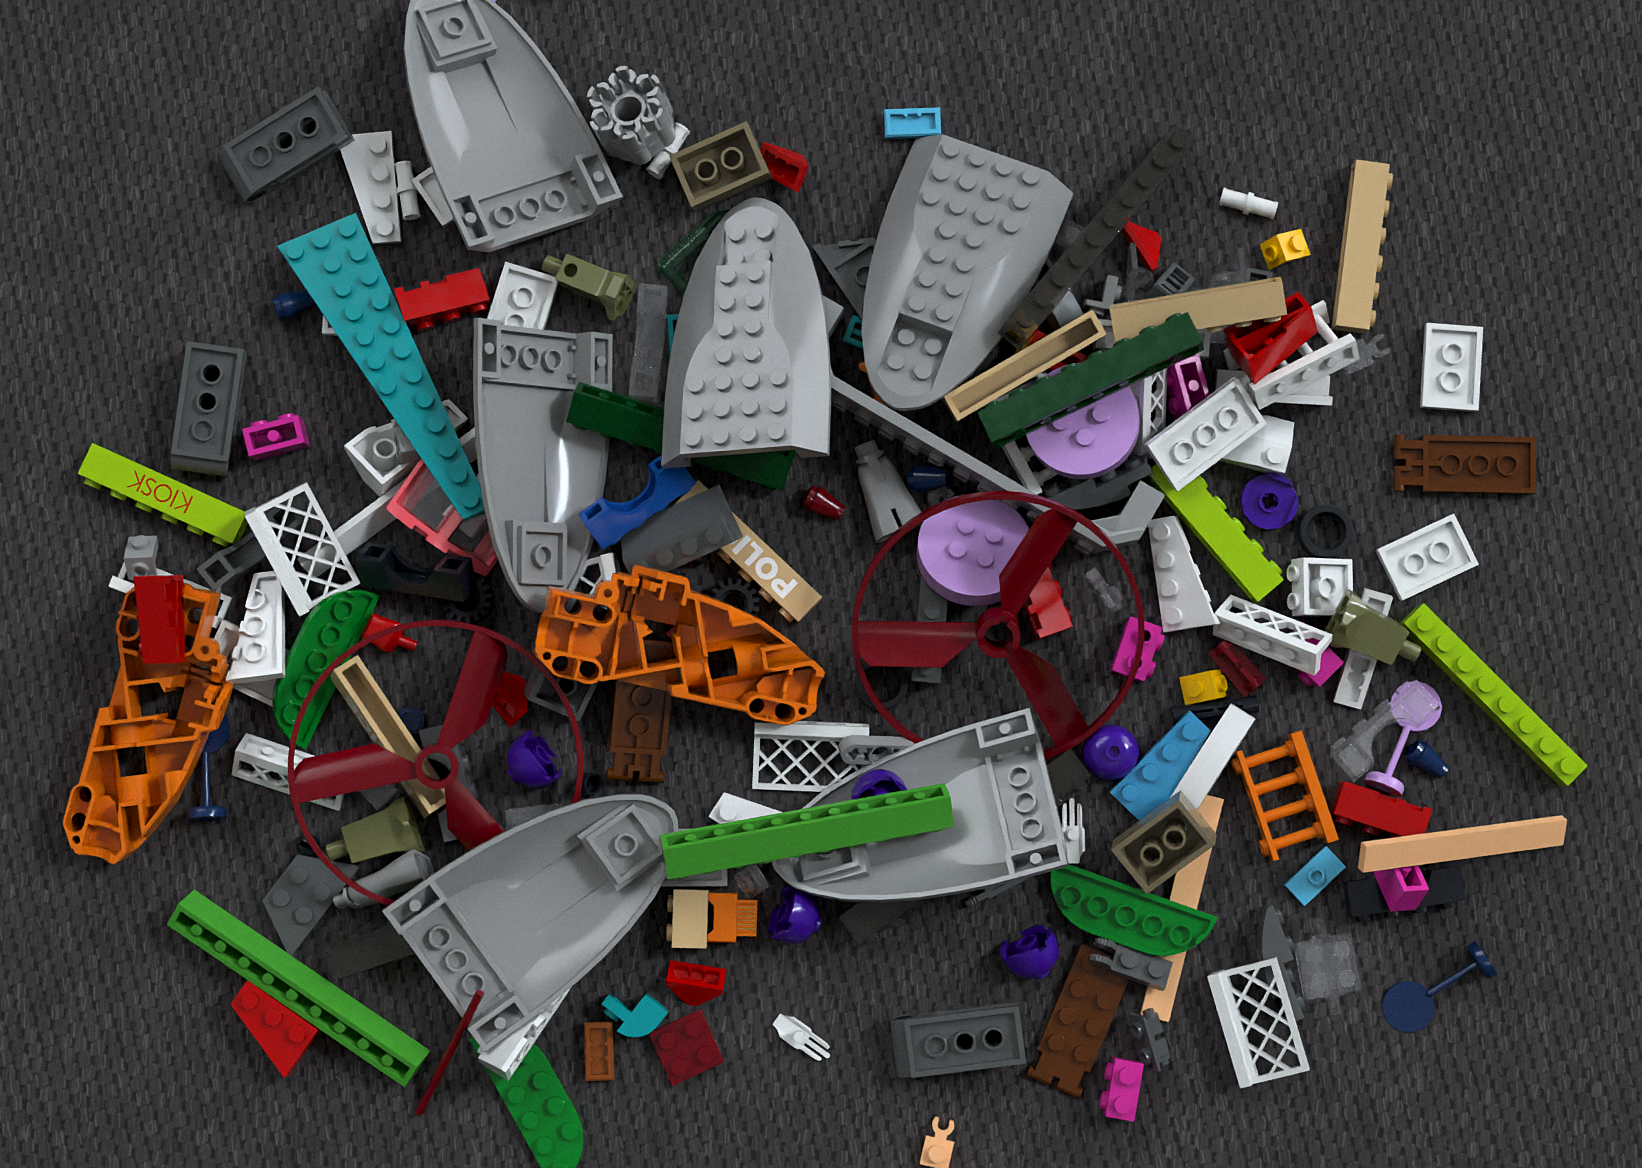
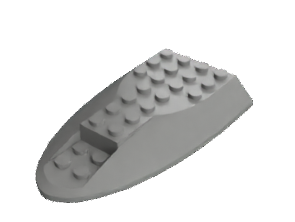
M410 0L405 19L403 52L414 116L436 181L468 250L492 252L590 220L623 198L608 164L575 101L536 44L507 12L492 0Z
M943 134L915 138L889 200L878 233L864 295L862 343L865 368L871 387L886 406L898 411L916 410L930 406L945 397L971 376L1001 340L1030 294L1049 256L1073 197V192L1049 171Z
M754 197L747 199L728 211L712 231L694 265L680 308L669 361L663 422L661 461L663 469L691 467V458L785 450H795L801 458L829 456L831 368L827 320L820 283L811 253L795 223L780 206L764 198Z
M474 318L473 402L479 478L488 527L497 558L514 595L531 611L543 613L546 610L545 597L548 586L572 591L579 580L591 551L594 537L586 528L578 513L603 497L610 439L590 429H577L571 423H567L566 419L574 391L579 382L612 392L613 334L598 332L575 334L501 325L500 320Z
M1030 708L954 729L911 745V747L900 752H894L893 755L889 754L875 761L874 764L867 765L825 789L802 808L852 800V789L855 782L864 773L873 769H885L897 774L904 781L907 790L945 783L951 796L954 827L946 828L939 832L929 831L912 837L902 836L891 838L884 842L864 843L857 847H842L825 853L815 852L804 854L798 858L788 857L771 862L779 876L793 888L811 895L845 902H893L954 895L990 888L1068 867V854L1043 748Z
M617 794L584 799L541 814L478 845L432 874L384 908L382 912L398 934L403 935L462 1018L476 990L484 992V996L467 1028L483 1051L486 1052L548 1007L577 983L632 928L655 898L667 875L660 835L678 832V819L670 806L648 795Z

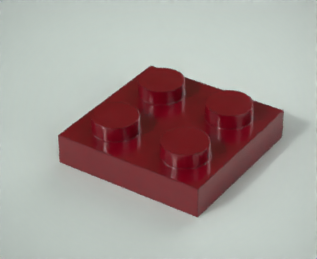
M702 1009L649 1033L672 1086L725 1062Z

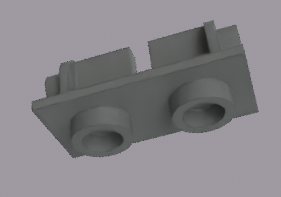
M1154 1008L1143 1010V1016L1132 1012L1129 1013L1132 1022L1130 1028L1132 1034L1137 1039L1140 1049L1138 1051L1140 1061L1147 1068L1161 1071L1160 1066L1169 1063L1170 1053L1165 1037L1161 1036L1157 1039L1154 1037L1163 1032L1158 1013L1154 1012Z

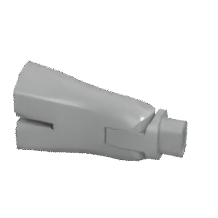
M871 440L855 447L854 450L858 457V460H856L857 465H859L858 477L867 505L871 527L876 543L888 540L896 530L922 511L906 488L894 464L884 455L883 450H879L876 441ZM894 512H895L896 517H897V519H898V521H899V524H900L899 527H898V525H897V523H896V520H895V518H894V516H893V513H894ZM923 522L919 523L918 525H916V526L913 527L912 529L921 526Z
M412 849L383 869L355 882L376 894L388 898L398 893L410 891L435 872L430 858ZM351 887L343 888L342 894L333 897L335 906L341 910L348 907L354 909L378 903Z

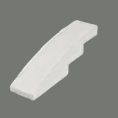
M1364 588L1361 600L1364 604L1387 616L1393 597ZM1347 648L1333 702L1361 709L1377 659Z
M1231 703L1172 796L1181 790L1198 810L1247 734L1255 718Z

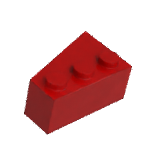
M1341 781L1330 814L1336 816L1335 822L1352 827L1354 822L1363 825L1362 831L1379 836V833L1383 832L1391 835L1390 838L1425 834L1433 809L1428 807L1421 808L1406 803V800L1395 799L1380 794V792Z

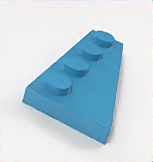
M1189 710L1137 762L1133 770L1118 781L1110 790V793L1140 821L1172 796L1211 730Z

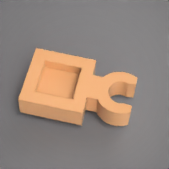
M935 1116L932 1121L935 1134L934 1137L925 1136L920 1164L934 1168H949L954 1141L946 1140V1138L954 1129V1121L950 1120L948 1127L942 1130L938 1127L939 1117Z

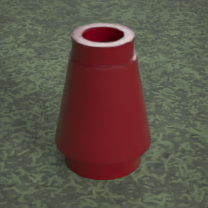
M814 485L810 486L802 501V505L807 507V511L834 518L837 521L842 516L846 507L821 486L817 488Z

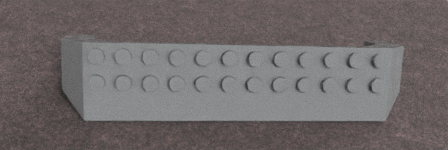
M822 295L827 320L828 339L830 340L843 318L844 307ZM831 369V406L836 410L844 413L847 409L854 413V419L860 424L869 427L871 423L879 428L878 433L890 441H893L894 438L903 442L905 450L916 456L919 452L928 457L927 462L936 468L942 469L944 466L953 471V478L961 483L966 484L967 481H970L977 485V492L1013 491L1037 495L833 375ZM1140 480L1133 488L1132 494L1128 497L1117 516L1091 521L1118 548L1134 545L1141 538L1165 494ZM1002 500L1006 505L1025 513V520L1031 524L1034 523L1039 515L1051 509L1024 501ZM1077 522L1067 538L1075 543L1074 548L1085 555L1110 551L1101 539L1079 522Z

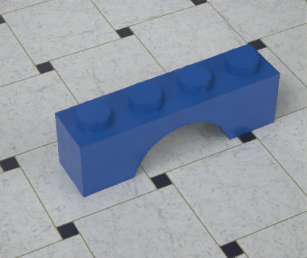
M661 455L648 464V483L643 492L636 498L627 502L615 503L601 497L578 514L602 549H605L609 545L616 544L630 530L640 527L654 513L664 510L671 501L687 494L691 487L696 485L685 467L663 469L661 466Z

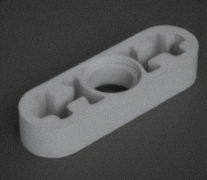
M850 735L840 741L838 749L842 760L847 764L872 765L875 761L889 754L893 755L894 752H900L915 743L907 740L905 737ZM886 747L884 752L873 754L876 748Z

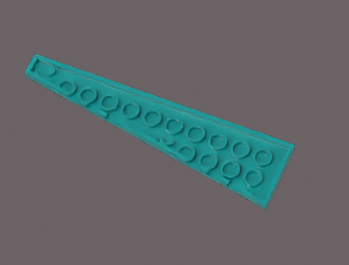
M356 213L278 245L279 251L293 272L306 288L310 297L329 322L462 520L467 522L485 514L481 487Z

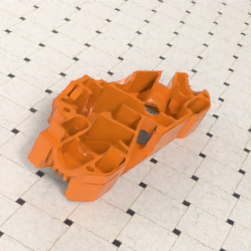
M635 565L632 569V574L612 573L611 581H600L595 587L594 595L548 586L545 597L546 610L543 611L539 621L533 653L557 677L579 681L584 684H594L598 681L612 679L667 691L673 697L743 711L756 720L780 725H790L811 716L816 711L817 691L825 674L823 668L800 650L796 644L758 617L723 601L690 590L689 580L684 576ZM570 598L579 600V608L575 612L565 611V602ZM599 604L607 606V614L601 619L593 616V609ZM644 619L676 626V632H671L676 658L647 663L643 637L653 631L644 622ZM732 648L736 658L737 675L712 679L708 666V652ZM558 656H566V664L562 668L552 667L553 660ZM584 661L594 663V670L590 674L580 673V665ZM678 667H679V671H680L681 681L679 680V677H678V672H677V668H678ZM760 698V706L755 710H749L750 703L754 699ZM780 703L787 704V712L782 716H776V706Z
M184 582L185 643L187 637L191 635L195 638L193 647L189 650L185 644L186 662L143 664V657L139 655L140 629L138 627L136 634L131 630L132 622L135 619L138 620L135 586L126 593L122 609L118 612L120 616L116 623L121 666L113 695L108 707L99 708L80 780L70 793L63 819V826L70 847L75 853L100 857L111 864L129 858L153 834L178 802L196 767L209 733L219 729L234 685L226 681L231 663H227L225 655L219 654V643L215 639L210 638L213 621L221 597L220 593L195 589V587ZM196 608H200L203 611L199 623L193 617V612ZM201 666L207 667L208 670L201 669ZM159 682L164 693L178 690L179 686L185 687L176 719L168 718V713L142 716L138 685ZM144 746L147 773L120 777L117 749ZM86 788H89L91 791V799L86 796ZM80 813L86 815L84 826H81L78 822Z

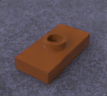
M613 1021L584 1022L585 1081L615 1080Z

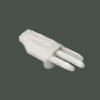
M1071 798L1069 800L1070 826H1067V804L1065 803L1062 807V830L1067 847L1068 863H1079L1080 857L1085 851V829L1082 827V807L1080 803L1077 804V826H1075L1074 799Z
M780 1013L772 1024L777 1029L780 1038L794 1048L801 1049L812 1058L821 1061L822 1058L804 1046L806 1043L824 1057H830L828 1052L812 1042L809 1037L826 1049L830 1048L829 1045L812 1033L811 1028L797 1018Z

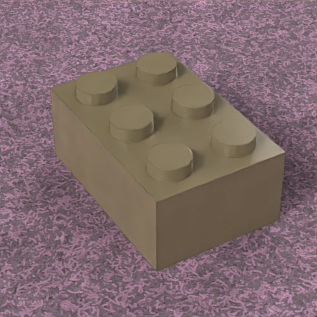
M747 121L669 155L690 206L695 212L772 179Z
M1180 790L1113 840L1111 851L1145 893L1148 894L1213 847L1216 843L1217 834Z

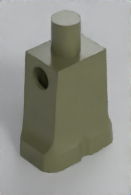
M566 254L563 261L548 255L542 265V271L556 276L555 280L561 287L603 305L608 319L612 321L625 314L636 290V284L629 275L608 271L569 254Z
M1349 589L1342 596L1324 630L1332 634V642L1329 646L1349 648L1390 665L1393 664L1397 655L1415 662L1421 652V646L1406 640L1409 631L1404 625L1364 604L1361 598Z
M405 796L393 801L383 811L341 827L344 839L326 844L327 854L331 861L349 855L351 863L355 864L400 852H408L412 849L419 852L425 851L410 800Z

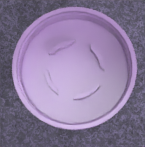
M1065 366L1053 370L1046 376L1052 377L1061 373V369ZM1128 386L1026 436L1038 460L1056 474L1072 479L1100 477L1120 466L1132 452L1140 428L1138 405L1132 390Z
M1001 500L966 503L944 510L924 520L921 525L917 544V562L920 572L927 584L936 593L952 602L968 606H983L1001 601L999 575L1029 528L1022 516L1014 508L1006 505Z

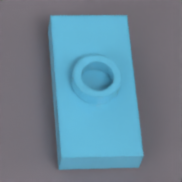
M940 107L884 109L885 139L941 135Z
M1324 846L1284 886L1305 906L1346 866L1327 846Z

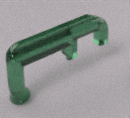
M721 210L709 214L660 260L659 269L661 273L682 294L685 293L688 281L676 268L704 242H707L714 228L730 210Z

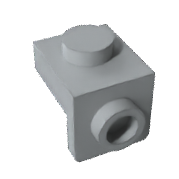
M1107 275L1101 302L1085 299L1082 309L1088 310V312L1093 310L1097 317H1104V314H1110V305H1113L1114 302L1118 303L1121 295L1122 286L1117 285L1119 277Z
M139 535L128 538L124 562L129 580H134L133 576L157 575L155 565L158 551L157 536Z

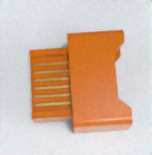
M708 893V900L714 906L713 930L707 935V942L736 943L737 936H757V900H739L738 893Z

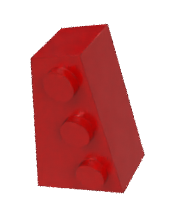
M476 268L444 277V280L429 284V281L420 282L419 288L404 292L403 287L395 288L394 290L406 324L411 330L417 329V332H424L434 327L433 323L442 320L445 324L459 320L460 315L471 312V315L485 312L487 310L486 306L491 305L492 302L481 270Z
M1299 292L1285 298L1287 315H1282L1279 321L1264 322V319L1252 320V325L1235 327V324L1223 329L1229 354L1254 385L1318 332L1312 307Z
M1050 563L1023 604L1036 641L1067 631L1073 627L1069 609L1067 606H1064L1061 599L1063 594L1059 582L1053 579L1050 572L1053 569L1052 563Z
M183 575L133 576L141 638L139 642V655L143 657V664L186 662Z
M248 980L231 1003L233 1009L284 1078L291 1075L321 1032L319 1028Z

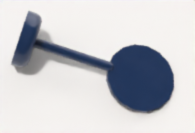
M225 714L219 729L209 733L202 750L203 806L193 807L187 811L186 816L189 822H210L227 819V811L224 807L210 806L208 754L222 748L229 738L230 725Z
M1474 941L1467 947L1470 956L1474 960L1472 963L1429 990L1414 981H1402L1394 984L1385 993L1382 1001V1012L1386 1021L1394 1029L1401 1032L1418 1031L1423 1029L1433 1016V995L1477 967L1486 978H1493L1497 975V972L1479 945Z

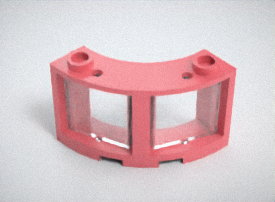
M420 459L385 509L410 529H414L426 537L425 540L444 553L472 558L473 570L486 577L498 560L492 544L486 514L464 522L423 460Z

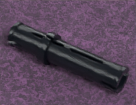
M1257 695L1239 698L1225 696L1224 700L1171 706L1173 724H1176L1189 710L1212 709V711L1193 713L1199 720L1222 717L1227 709L1218 710V708L1229 707L1231 703L1233 705H1241L1238 708L1246 713H1259Z

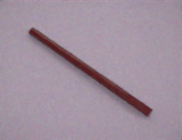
M476 990L415 1110L416 1114L423 1115L484 996L483 991Z

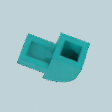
M611 993L602 1002V1005L606 1007L603 1011L606 1015L616 1022L619 1019L624 1021L617 1032L628 1037H641L649 1034L669 1012L667 1008L648 993H646L633 1011Z

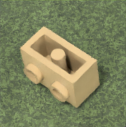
M674 889L673 895H668L667 910L668 912H673L672 924H667V941H672V948H707L709 890Z

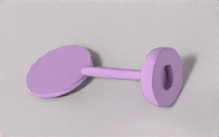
M1417 681L1403 684L1392 695L1390 703L1391 714L1397 724L1403 727V730L1385 774L1372 771L1367 773L1364 780L1368 786L1391 796L1401 797L1404 792V785L1398 779L1392 777L1409 732L1429 729L1435 725L1441 714L1442 705L1439 695L1426 683Z

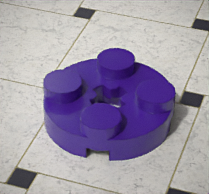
M1274 473L1255 477L1246 484L1241 493L1240 505L1242 515L1251 525L1258 529L1274 530L1281 528L1293 519L1298 508V497L1292 487L1293 485L1285 477ZM1271 494L1274 496L1273 501L1276 502V507L1271 506L1269 509H1266L1264 507L1265 504L1262 502V497L1267 498Z

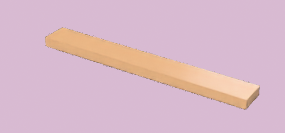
M1206 795L1197 811L1216 833L1224 799ZM1212 847L1175 873L1169 900L1197 910ZM1186 951L1168 956L1155 955L1173 963L1164 991L1147 986L1140 1015H1143V1010L1154 1008V1012L1158 1013L1160 1020L1169 1022Z
M1560 815L1361 842L1358 869L1364 873L1561 846L1564 843L1567 819Z

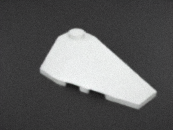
M448 399L443 401L442 404L455 432H457L468 421V418ZM392 419L391 423L377 428L373 426L365 429L344 445V449L363 481L379 497L407 478L419 462L400 464L394 442V429L398 425L395 419Z
M1262 415L1267 424L1219 460L1256 471L1282 476L1286 471L1292 448L1294 422Z
M571 988L486 1052L479 1047L477 1051L480 1054L478 1057L479 1062L509 1081Z

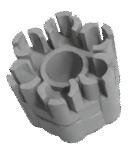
M620 66L615 69L620 79L618 80L615 73H612L608 79L612 88L606 82L597 84L600 95L597 94L593 86L589 89L587 97L594 110L590 117L592 120L590 125L607 155L631 161L636 165H643L674 142L676 134L672 116L673 108L657 76L652 74L650 79L648 74H642L637 77L636 73L631 69L629 70L627 66Z

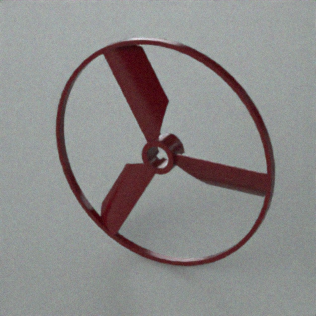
M1013 491L978 492L943 501L919 513L896 530L876 553L862 578L857 591L852 618V646L861 682L870 700L885 720L907 740L915 744L924 740L903 726L882 704L867 678L861 658L869 666L942 668L966 646L977 639L979 648L986 655L993 658H1006L1056 745L1043 750L1045 759H1049L1071 749L1096 732L1116 711L1133 683L1140 664L1144 643V613L1136 580L1127 561L1112 540L1092 521L1059 502L1038 495ZM984 500L1024 501L1051 508L1036 518L999 575L1002 608L995 607L984 611L979 616L977 622L858 621L863 595L877 565L888 550L903 535L929 517L949 508ZM1077 522L1101 539L1122 566L1134 594L1138 621L1136 649L1127 677L1116 697L1089 726H1087L1085 719L1055 667L1019 646L1020 630L1016 618L1017 613ZM1000 621L1005 622L1006 626L1011 630L1007 638L1001 641H993L986 637L985 632L989 627L999 624Z
M450 620L408 622L386 628L354 644L324 670L310 689L295 720L288 753L290 798L301 830L313 851L330 871L355 891L388 906L396 901L376 894L359 885L328 859L310 833L301 813L299 803L418 778L428 788L445 789L447 828L468 851L504 832L502 827L456 778L459 764L452 748L486 724L509 656L505 644L529 659L544 674L565 707L573 730L577 753V775L571 804L579 801L583 780V750L575 715L567 697L550 672L531 653L516 642L487 628L465 622ZM448 626L474 631L438 741L423 747L416 755L415 763L377 744H370L304 758L294 770L296 740L307 707L328 675L351 654L374 640L411 628ZM432 753L444 754L450 760V770L446 777L442 779H432L426 776L422 770L424 759Z

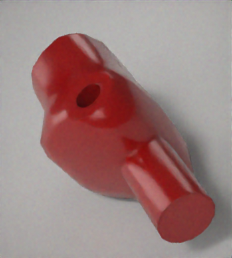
M373 612L365 626L361 640L386 628L402 623ZM403 630L370 642L388 653L393 652L397 645L413 652L417 645V641L402 635Z

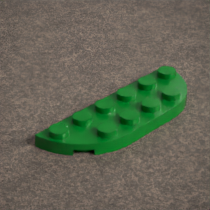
M348 589L336 592L319 602L305 619L285 660V678L276 679L272 696L276 722L289 740L291 739L295 720L310 689L324 670L337 657L358 643L380 595L363 589ZM351 655L344 661H342L336 668L349 661ZM331 673L316 691L302 719L296 745L305 750L336 688L329 677Z
M1069 864L1068 867L1051 871L1053 896L1059 909L1070 922L1086 932L1148 954L1159 956L1175 955L1195 947L1207 937L1218 918L1157 895L1146 894L1145 891Z
M474 1037L469 1038L476 1053L480 1056L477 1052L480 1045ZM534 1043L509 1081L484 1066L540 1167L576 1168L582 1154L584 1142L581 1119L542 1050Z

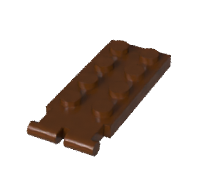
M1404 434L1394 435V460H1404V466H1394L1395 492H1404L1405 486L1421 487V492L1536 494V437L1422 435L1421 440H1405Z
M643 639L647 663L675 658L672 641ZM614 680L608 751L613 752L612 769L607 768L606 780L632 781L633 771H638V782H664V772L659 771L660 756H666L672 697L667 691Z
M1082 943L1038 1044L1037 1050L1041 1051L1035 1067L1030 1065L1026 1073L1027 1077L1048 1086L1053 1076L1058 1077L1059 1080L1055 1089L1078 1099L1083 1088L1079 1087V1083L1084 1071L1091 1072L1129 981L1123 977L1108 973L1109 970L1092 965L1089 962L1090 955L1092 954L1105 956L1111 960L1113 957Z

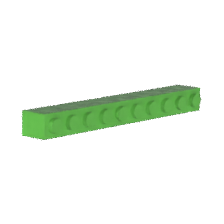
M945 783L662 834L660 835L667 878L684 879L690 875L711 874L717 870L742 868L755 863H770L774 860L788 857L798 858L804 854L825 853L832 849L857 847L860 844L870 842H884L888 839L902 836L912 837L929 831L939 832L946 828L954 827L951 796Z
M193 890L177 905L167 923L169 927L403 1087L418 1072L430 1053L429 1049L196 890Z

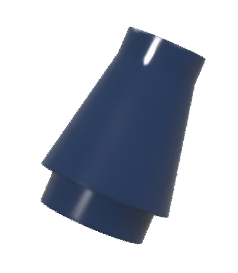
M307 290L278 293L277 297L272 298L279 320L283 318L288 320L307 308L316 305Z
M920 464L911 468L908 475L910 488L917 490L919 493L943 486H950L953 480L950 469H940Z
M1417 739L1409 746L1405 753V758L1409 760L1408 763L1430 773L1438 779L1443 777L1449 768V765L1440 758L1427 741L1422 742Z

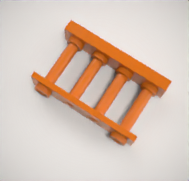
M1302 730L1287 734L1288 741H1285V745L1246 758L1243 751L1239 750L1234 753L1235 758L1231 759L1235 775H1241L1262 840L1258 841L1263 857L1268 856L1270 861L1279 860L1276 850L1315 837L1317 839L1322 838L1323 843L1339 840ZM1285 756L1295 758L1298 768H1295L1294 772L1254 785L1249 768ZM1295 783L1299 785L1304 784L1307 795L1303 796L1302 800L1263 812L1258 798L1259 795ZM1308 810V812L1313 811L1316 822L1312 823V827L1272 839L1267 823Z

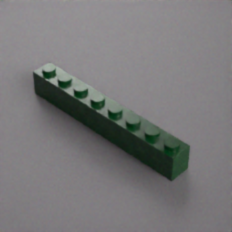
M1186 312L1182 315L1181 313H1176L1169 316L1165 323L1157 327L1152 325L1144 328L1139 332L1138 336L1130 340L1124 338L1113 344V348L1107 351H1096L1090 354L1087 360L1082 363L1069 364L1063 367L1059 374L1052 377L1044 376L1038 379L1034 386L1025 390L1024 388L1017 389L1011 392L1008 398L1000 402L992 401L987 403L978 414L994 448L998 449L1203 351V341L1189 313Z
M582 382L578 383L566 419L567 423H571L580 430L590 429L599 432L605 438L625 440L634 447L644 446L653 449L654 452L662 455L664 408ZM795 450L691 458V464L698 463L707 466L708 469L717 473L726 472L735 475L737 479L742 481H755L761 483L767 489L783 490Z

